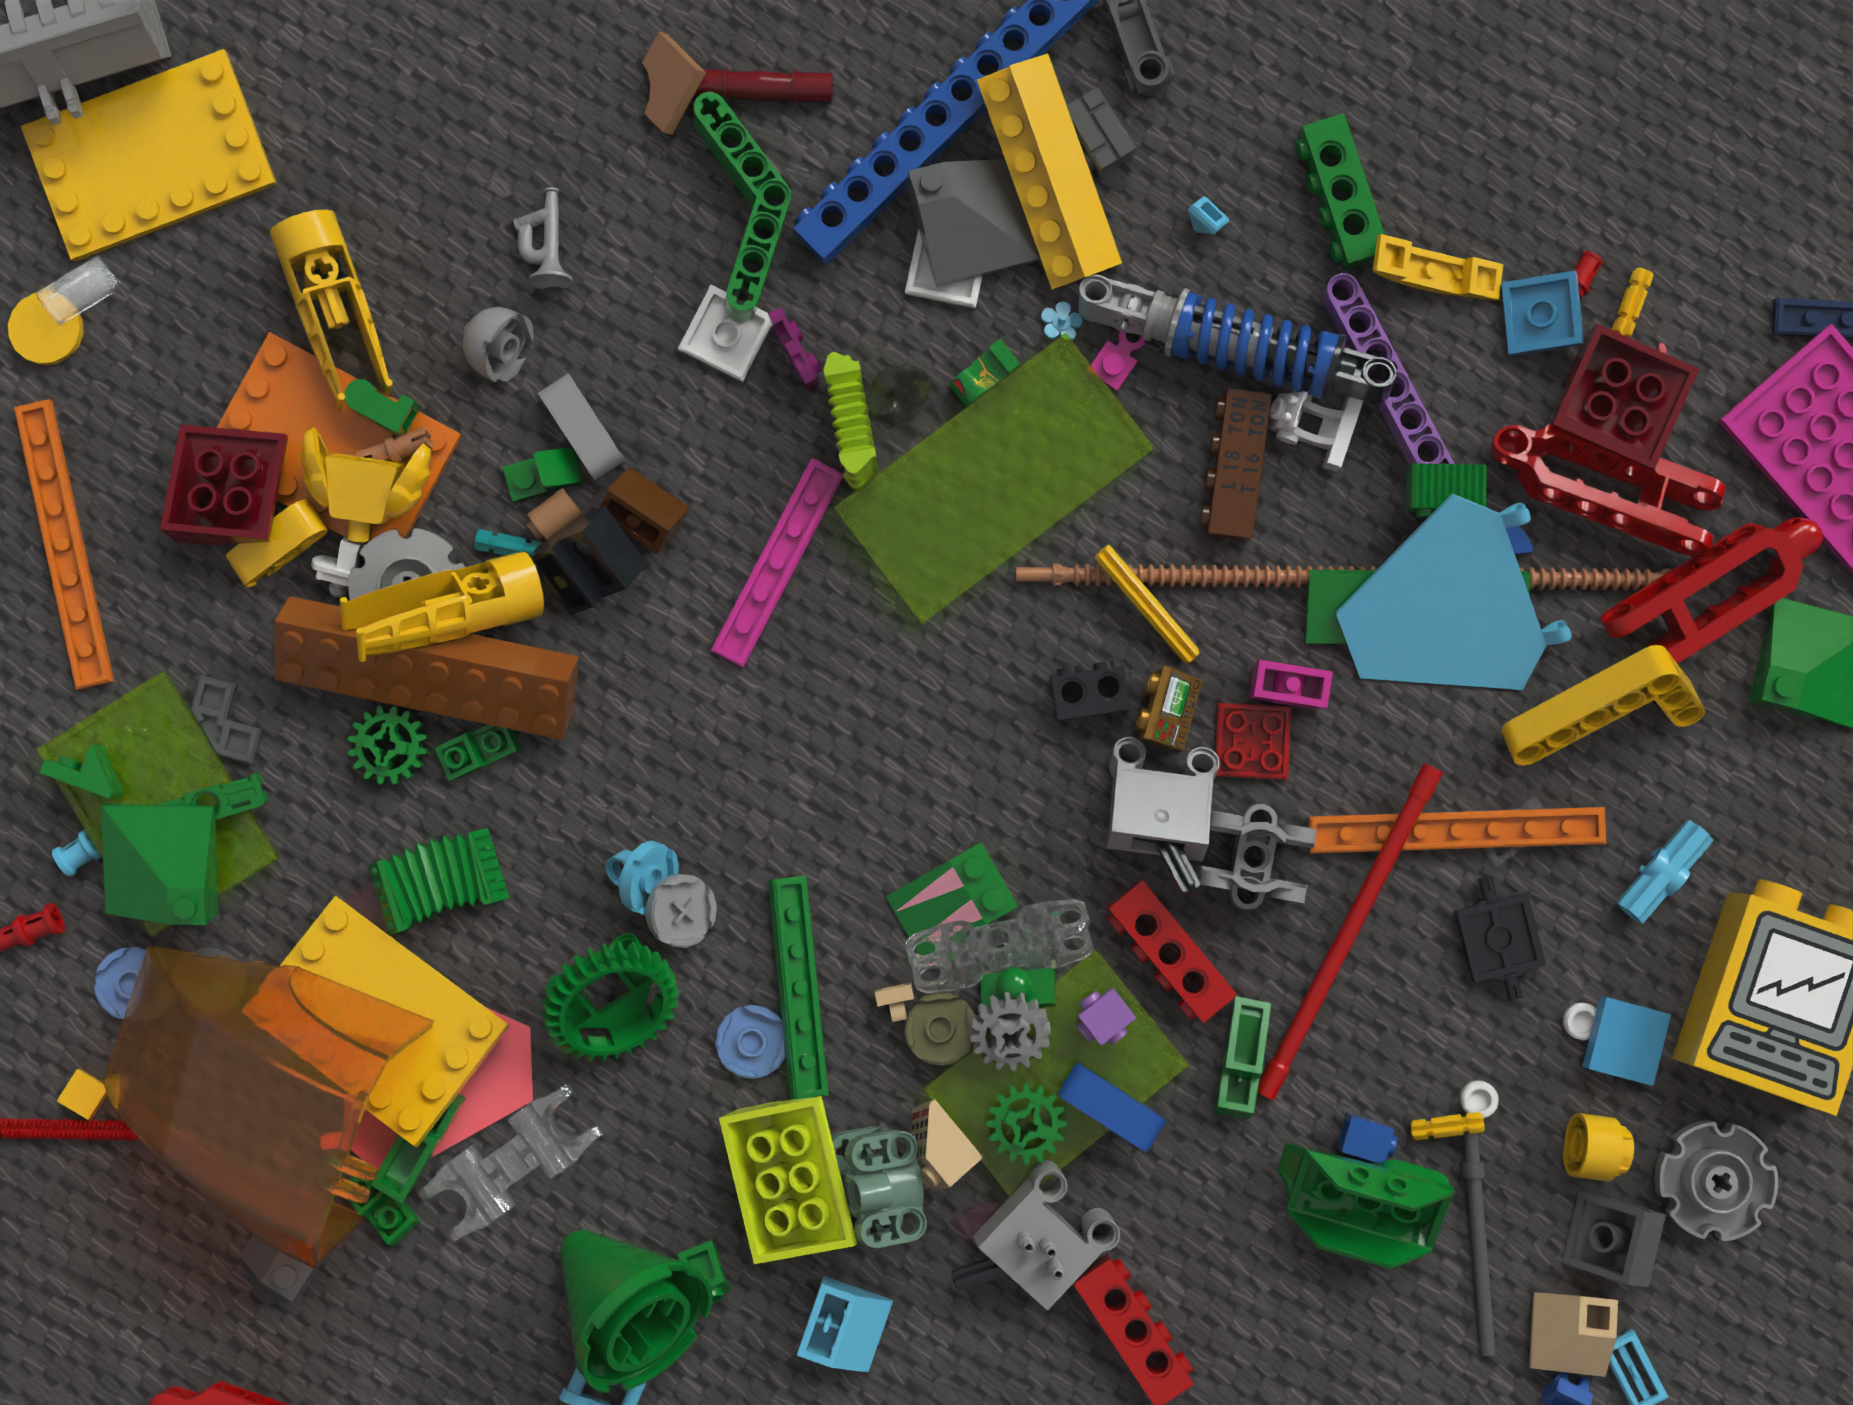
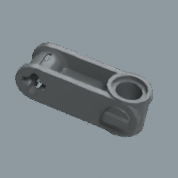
M1103 0L1110 26L1126 68L1123 74L1130 92L1134 91L1135 95L1143 96L1158 94L1164 86L1172 83L1175 73L1169 56L1166 57L1146 1ZM1150 68L1157 72L1158 77L1152 80L1145 79L1140 71Z

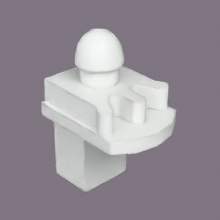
M347 535L340 542L338 558L319 555L313 557L311 567L317 570L316 579L332 582L329 585V590L335 598H341L346 594L351 568L361 567L362 555L360 551L363 548L364 542L347 540Z

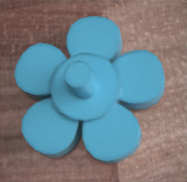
M1067 302L1057 303L1056 312L1052 308H1045L1041 314V320L1048 324L1044 328V335L1054 340L1060 332L1061 340L1070 342L1076 336L1073 328H1078L1082 325V316L1076 312L1068 315L1071 311V306Z

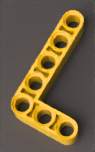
M1654 645L1642 649L1511 719L1502 727L1501 733L1514 763L1525 766L1549 756L1653 700L1657 702L1672 723L1678 727L1695 724L1704 716L1705 709L1691 681L1665 647Z

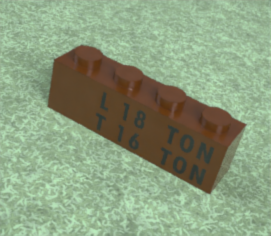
M1228 388L1224 393V398H1217L1214 419L1221 420L1219 434H1212L1210 443V455H1216L1214 470H1207L1205 491H1211L1209 505L1202 506L1200 526L1206 527V537L1249 542L1252 539L1272 394Z

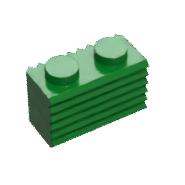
M1412 463L1406 468V512H1416V518L1427 519L1452 493L1486 507V465Z

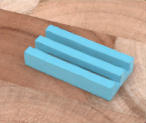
M1630 1329L1625 1334L1617 1336L1613 1350H1618L1643 1398L1642 1401H1637L1612 1352L1609 1366L1629 1405H1655L1668 1398L1635 1331ZM1629 1342L1656 1391V1394L1650 1396L1624 1346Z

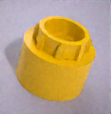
M1575 1113L1570 1118L1566 1128L1563 1162L1569 1176L1610 1182L1616 1176L1625 1174L1629 1170L1634 1155L1633 1136L1625 1126H1621L1616 1118L1584 1113Z

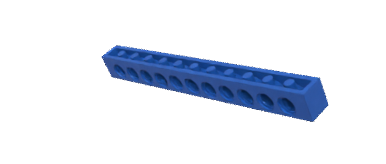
M1028 0L1019 9L1016 6L1010 9L1001 20L1003 25L994 34L989 31L983 35L975 45L977 50L968 59L965 56L961 57L951 67L949 71L951 75L942 84L937 81L926 91L923 96L926 99L916 109L913 106L908 108L898 119L900 125L889 134L886 131L881 134L872 145L874 150L865 159L860 156L854 160L846 170L848 175L839 184L836 182L831 183L820 195L822 200L813 209L807 207L796 217L794 221L796 226L793 227L795 237L826 266L906 188L909 170L929 166L987 110L977 79L985 77V75L978 71L981 65L991 64L995 66L997 71L1010 67L1009 65L1043 55L1099 0ZM1035 14H1041L1048 19V23L1037 26L1029 18ZM1009 39H1017L1022 43L1023 47L1017 51H1011L1004 46V43ZM963 88L968 90L972 96L966 101H958L952 96V93L957 89ZM938 113L943 115L946 121L940 126H932L926 119L929 115ZM907 138H913L920 143V146L915 151H906L900 144ZM881 163H888L894 168L893 173L886 177L879 176L874 170ZM855 188H862L868 192V197L864 201L855 202L849 198V193ZM830 213H837L843 220L836 227H828L823 223L824 217Z

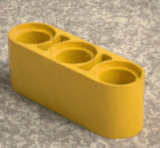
M302 499L290 505L273 518L269 542L238 544L226 554V558L245 588L257 585L256 580L265 574L269 577L326 535L328 529L309 499Z

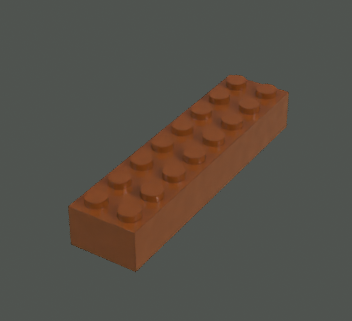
M289 596L274 621L275 680L559 740L564 739L573 717L579 656L470 634L463 638L433 645L366 656V661L360 662L358 659L357 629L347 631L342 629L340 606Z

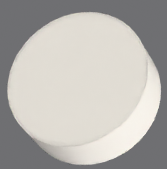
M1575 1003L1568 1007L1563 1015L1565 1031L1573 1038L1588 1040L1597 1009L1587 1003Z
M1472 1081L1462 1089L1460 1104L1466 1113L1480 1112L1483 1118H1486L1495 1112L1498 1106V1094L1490 1084L1484 1081Z

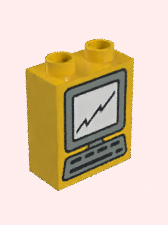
M1758 879L1753 895L1727 893L1672 1059L1806 1107L1837 1116L1853 1068V910L1828 904L1822 920L1797 911L1803 893L1778 883Z

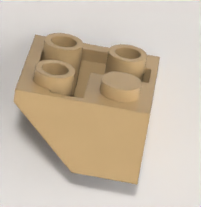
M1533 1292L1529 1368L1606 1377L1617 1337L1618 1300Z

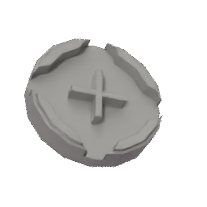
M673 874L663 878L653 887L647 899L645 917L649 930L658 941L671 947L688 948L700 943L705 938L704 935L707 933L708 928L711 929L715 922L717 905L714 893L701 879L693 875Z

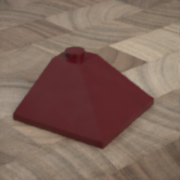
M1597 324L1585 335V345L1580 346L1572 364L1551 425L1654 470L1699 372V368Z
M180 424L160 530L178 543L213 546L269 542L288 435Z

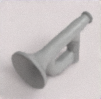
M548 187L544 189L546 198L543 209L514 219V225L518 231V250L524 261L534 265H541L535 273L529 276V283L532 286L540 289L555 286L568 288L573 284V279L562 269L558 257L559 204L557 194H559V189ZM544 223L543 247L539 250H534L532 246V229Z

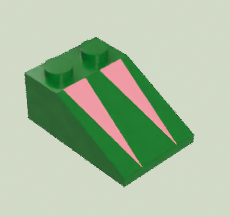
M982 842L977 843L885 896L921 960L1018 907Z

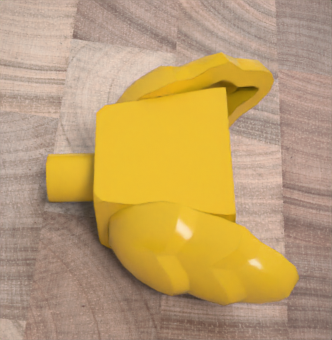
M315 427L304 431L303 450L300 454V459L305 471V485L315 501L322 507L329 509L331 517L348 520L347 540L369 542L371 523L383 524L389 521L390 518L403 516L420 500L422 488L430 476L431 449L424 443L416 450L405 467V463L339 453L330 455L320 433Z

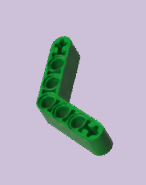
M705 92L700 94L694 102L693 126L753 207L725 298V310L728 316L735 321L743 322L752 318L757 311L789 209L791 191L725 100L719 94ZM715 112V113H716L715 119H714V118L712 117V115H710V114H712V113ZM732 138L738 141L740 145L735 148H728L722 144V141ZM747 167H755L761 174L757 177H750L743 170ZM774 195L779 197L783 203L778 206H771L765 201V198ZM764 228L770 231L772 237L760 239L754 234V231ZM754 261L761 266L762 270L751 273L743 267V264ZM745 286L749 288L747 300L743 305H739L737 300L740 298L742 287Z

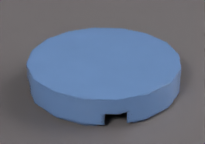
M140 947L120 948L107 955L98 966L95 974L97 976L94 992L100 1006L111 1016L119 1019L138 1020L155 1013L164 1003L169 990V974L163 961L152 951Z
M757 1005L739 1007L724 1018L717 1030L715 1045L718 1056L725 1068L738 1077L756 1079L767 1076L779 1068L786 1057L782 1020L778 1014L767 1007Z

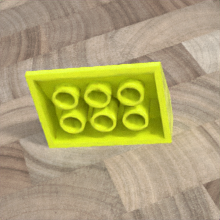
M822 1096L737 1109L719 1118L754 1264L857 1245Z

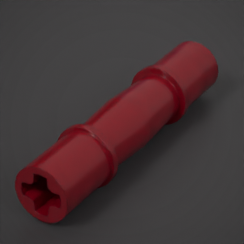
M724 68V70L703 69L706 74L692 98L696 99L705 92H714L719 94L726 102H728V98L758 101L792 100L794 104L796 102L832 103L833 73L797 72V70H793L792 74L767 71L729 72L728 68Z

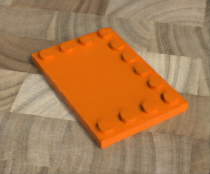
M269 332L217 428L287 434L288 442L277 501L289 507L302 499H309L325 526L345 537L348 530V520L331 517L329 509L317 503L305 485V471L300 459V454L303 450L304 431L315 427L320 433L330 455L339 453L356 456L357 451L383 443L388 436H399L359 415L347 405L345 400L342 408L337 409L335 407L336 399L316 356ZM336 368L343 392H345L348 384L357 380V378ZM380 391V393H381L383 396H385V397H387V398H389V399H391V400H393V401H395V402H398L397 399H395V398H393V397H391V396H389V395L383 393L382 391ZM418 412L407 433L420 429L422 426L427 427L431 437L427 439L428 441L433 440L434 447L431 449L429 464L430 476L422 488L420 500L410 511L398 518H390L389 521L383 524L371 523L369 541L393 529H398L400 535L403 538H407L463 436L461 433ZM413 455L405 457V461L403 462L405 463V467Z

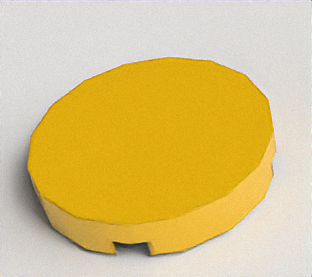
M51 292L33 293L22 299L12 310L8 322L9 339L14 349L26 360L40 365L59 364L71 354H74L79 348L84 334L83 320L75 306L63 296Z

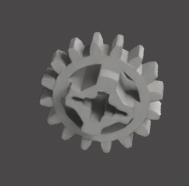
M1005 992L1004 1000L998 1001L992 995L990 996L991 1005L989 1007L981 1003L978 1005L980 1016L972 1015V1028L969 1030L975 1054L982 1053L983 1063L987 1064L995 1060L997 1070H1000L1004 1063H1007L1012 1071H1016L1017 1063L1022 1062L1023 1065L1029 1067V1058L1031 1056L1038 1059L1042 1058L1041 1047L1046 1048L1050 1045L1048 1035L1051 1034V1027L1046 1010H1039L1038 1001L1035 998L1026 1003L1024 993H1020L1017 999H1011L1010 993ZM1031 1023L1035 1027L1033 1036L1029 1033ZM988 1027L991 1029V1038L989 1040L986 1037Z

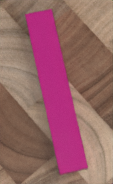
M811 458L710 651L744 668L843 479V473Z

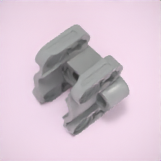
M1265 804L1248 806L1243 811L1242 816L1211 811L1210 830L1233 834L1236 837L1230 871L1197 865L1195 874L1201 885L1228 889L1230 901L1241 909H1254L1262 903L1266 892L1267 897L1305 903L1308 885L1271 879L1270 876L1276 842L1314 848L1317 834L1316 829L1289 824H1279L1277 826L1275 811ZM1261 810L1267 815L1268 822H1250V817L1254 811ZM1251 846L1257 847L1261 852V861L1254 867L1248 866L1244 861L1245 850ZM1238 888L1255 892L1254 898L1248 903H1242L1237 896Z

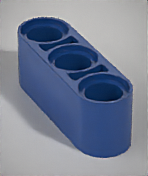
M1078 1062L1075 1063L1056 1093L1145 1152H1148L1167 1122L1159 1114Z

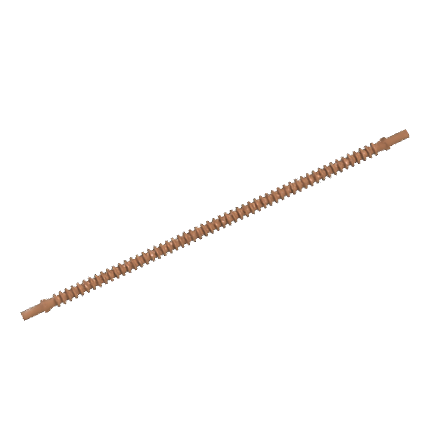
M1052 564V568L1016 567V582H1052V586H1060L1062 583L1074 582L1075 586H1078L1079 582H1085L1086 586H1089L1090 582H1095L1096 586H1100L1101 582H1106V585L1110 586L1111 582H1114L1107 572L1101 568L1100 564H1096L1095 568H1090L1089 564H1086L1085 568H1080L1079 564H1075L1074 568L1063 567L1061 564ZM1128 564V567L1142 583L1147 582L1150 587L1155 582L1159 583L1160 587L1167 582L1170 587H1173L1175 583H1180L1181 587H1184L1185 583H1190L1191 587H1195L1196 583H1201L1202 587H1205L1206 583H1211L1212 587H1216L1217 583H1222L1223 587H1226L1228 583H1232L1233 587H1237L1238 583H1243L1244 587H1248L1249 583H1253L1254 587L1257 588L1260 583H1263L1268 588L1273 583L1276 588H1279L1280 584L1284 583L1285 587L1289 588L1294 583L1297 588H1300L1301 584H1306L1307 587L1308 570H1312L1311 566H1307L1306 570H1302L1301 566H1297L1296 570H1291L1290 566H1286L1285 570H1281L1278 565L1275 566L1274 570H1271L1268 565L1263 570L1259 569L1258 565H1255L1252 570L1247 565H1244L1241 570L1238 569L1237 565H1234L1232 569H1228L1226 565H1223L1222 569H1217L1216 565H1212L1211 569H1207L1206 565H1202L1201 569H1196L1195 565H1191L1190 569H1185V565H1181L1180 569H1175L1174 565H1170L1169 569H1164L1162 564L1159 565L1158 569H1154L1152 564L1147 569H1144L1141 564L1138 565V568L1134 569L1131 564ZM1318 566L1317 570H1323L1322 566ZM1328 566L1327 570H1333V567ZM1339 566L1338 570H1344L1343 566ZM1350 566L1348 570H1355V569H1354L1353 566ZM1360 566L1359 570H1365L1364 566ZM1371 566L1369 570H1376V569H1375L1374 566ZM1530 567L1527 571L1531 574L1530 590L1534 586H1537L1539 590H1543L1545 586H1548L1550 590H1553L1555 586H1558L1560 590H1564L1566 586H1569L1570 590H1575L1576 586H1579L1581 590H1585L1587 586H1590L1591 590H1596L1598 586L1602 590H1607L1608 586H1611L1612 590L1616 591L1621 586L1624 591H1627L1629 586H1632L1633 590L1637 591L1640 586H1647L1671 571V569H1663L1661 572L1652 573L1646 568L1643 573H1640V570L1635 568L1630 573L1627 568H1624L1620 573L1617 568H1614L1611 572H1608L1607 568H1603L1601 572H1598L1596 568H1592L1590 572H1587L1586 568H1582L1580 572H1577L1575 568H1571L1569 572H1566L1565 568H1560L1559 572H1556L1554 568H1550L1548 572H1545L1544 568H1539L1538 572H1535Z

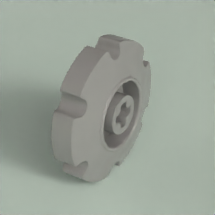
M415 528L412 531L411 537L403 538L398 529H393L376 536L361 549L360 554L364 557L365 564L362 568L353 567L350 570L348 580L349 598L352 600L364 594L404 582L406 576L414 579L443 570L451 569L452 571L465 568L463 562L455 564L450 561L449 554L453 550V546L439 535L428 530Z
M1702 1120L1691 1123L1673 1134L1671 1139L1675 1144L1674 1149L1670 1153L1660 1152L1654 1172L1656 1194L1669 1198V1205L1664 1209L1666 1215L1678 1227L1702 1239H1705L1709 1232L1714 1231L1716 1238L1722 1241H1730L1744 1237L1761 1225V1221L1758 1219L1759 1211L1762 1208L1772 1209L1778 1192L1777 1168L1763 1161L1764 1154L1768 1152L1766 1145L1749 1130L1730 1122H1726L1724 1128L1718 1130L1716 1122ZM1715 1174L1722 1181L1718 1187L1711 1180Z

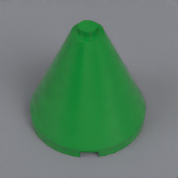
M588 1230L574 1231L567 1235L563 1241L560 1257L575 1363L579 1373L593 1389L609 1393V1385L621 1384L625 1391L640 1386L665 1371L691 1346L698 1336L692 1328L700 1314L704 1318H708L712 1305L711 1286L696 1267Z

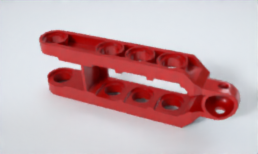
M1551 424L1538 431H1533L1519 425H1510L1499 430L1492 439L1490 447L1492 456L1500 464L1518 470L1516 476L1529 498L1690 557H1704L1708 555L1714 535H1711L1703 528L1688 523V519L1661 510L1664 497L1700 510H1717L1722 505L1726 491L1725 484L1720 480L1659 458L1655 469L1651 470ZM1551 454L1640 487L1641 491L1638 502L1636 504L1618 497V493L1613 491L1609 494L1583 484L1584 481L1577 478L1574 481L1552 473L1545 466L1541 457Z
M1801 517L1788 519L1774 529L1747 522L1712 544L1708 555L1704 557H1691L1607 610L1601 616L1600 621L1610 638H1618L1630 634L1661 615L1669 631L1644 647L1661 645L1666 648L1678 664L1796 589L1803 568L1802 560L1813 554L1821 546L1823 540L1822 529L1816 522ZM1764 549H1775L1777 556L1772 559L1770 568L1767 569V574L1748 586L1741 585L1736 589L1737 593L1716 606L1711 604L1706 607L1707 611L1694 620L1692 619L1683 601L1684 599Z

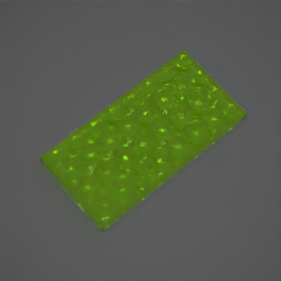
M1065 333L834 507V510L923 625L1149 454L1154 447L1067 333Z

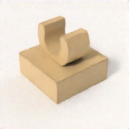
M911 982L875 990L877 1006L889 1004L892 1022L907 1019L904 1001L914 999Z

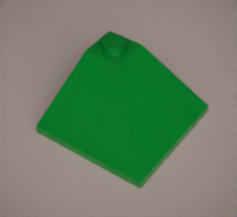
M1783 598L1772 604L1748 702L1853 729V616Z
M101 805L105 914L167 925H206L218 915L215 806Z

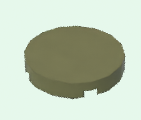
M945 992L932 993L917 1001L918 1003L907 1015L904 1029L907 1045L917 1058L932 1066L946 1067L957 1064L967 1057L973 1049L969 1029L972 1028L971 1017L975 1015L968 1003L953 993Z

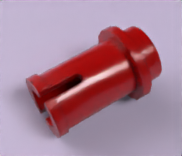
M1584 251L1574 268L1578 276L1580 299L1589 294V285L1604 264L1601 257L1591 251Z

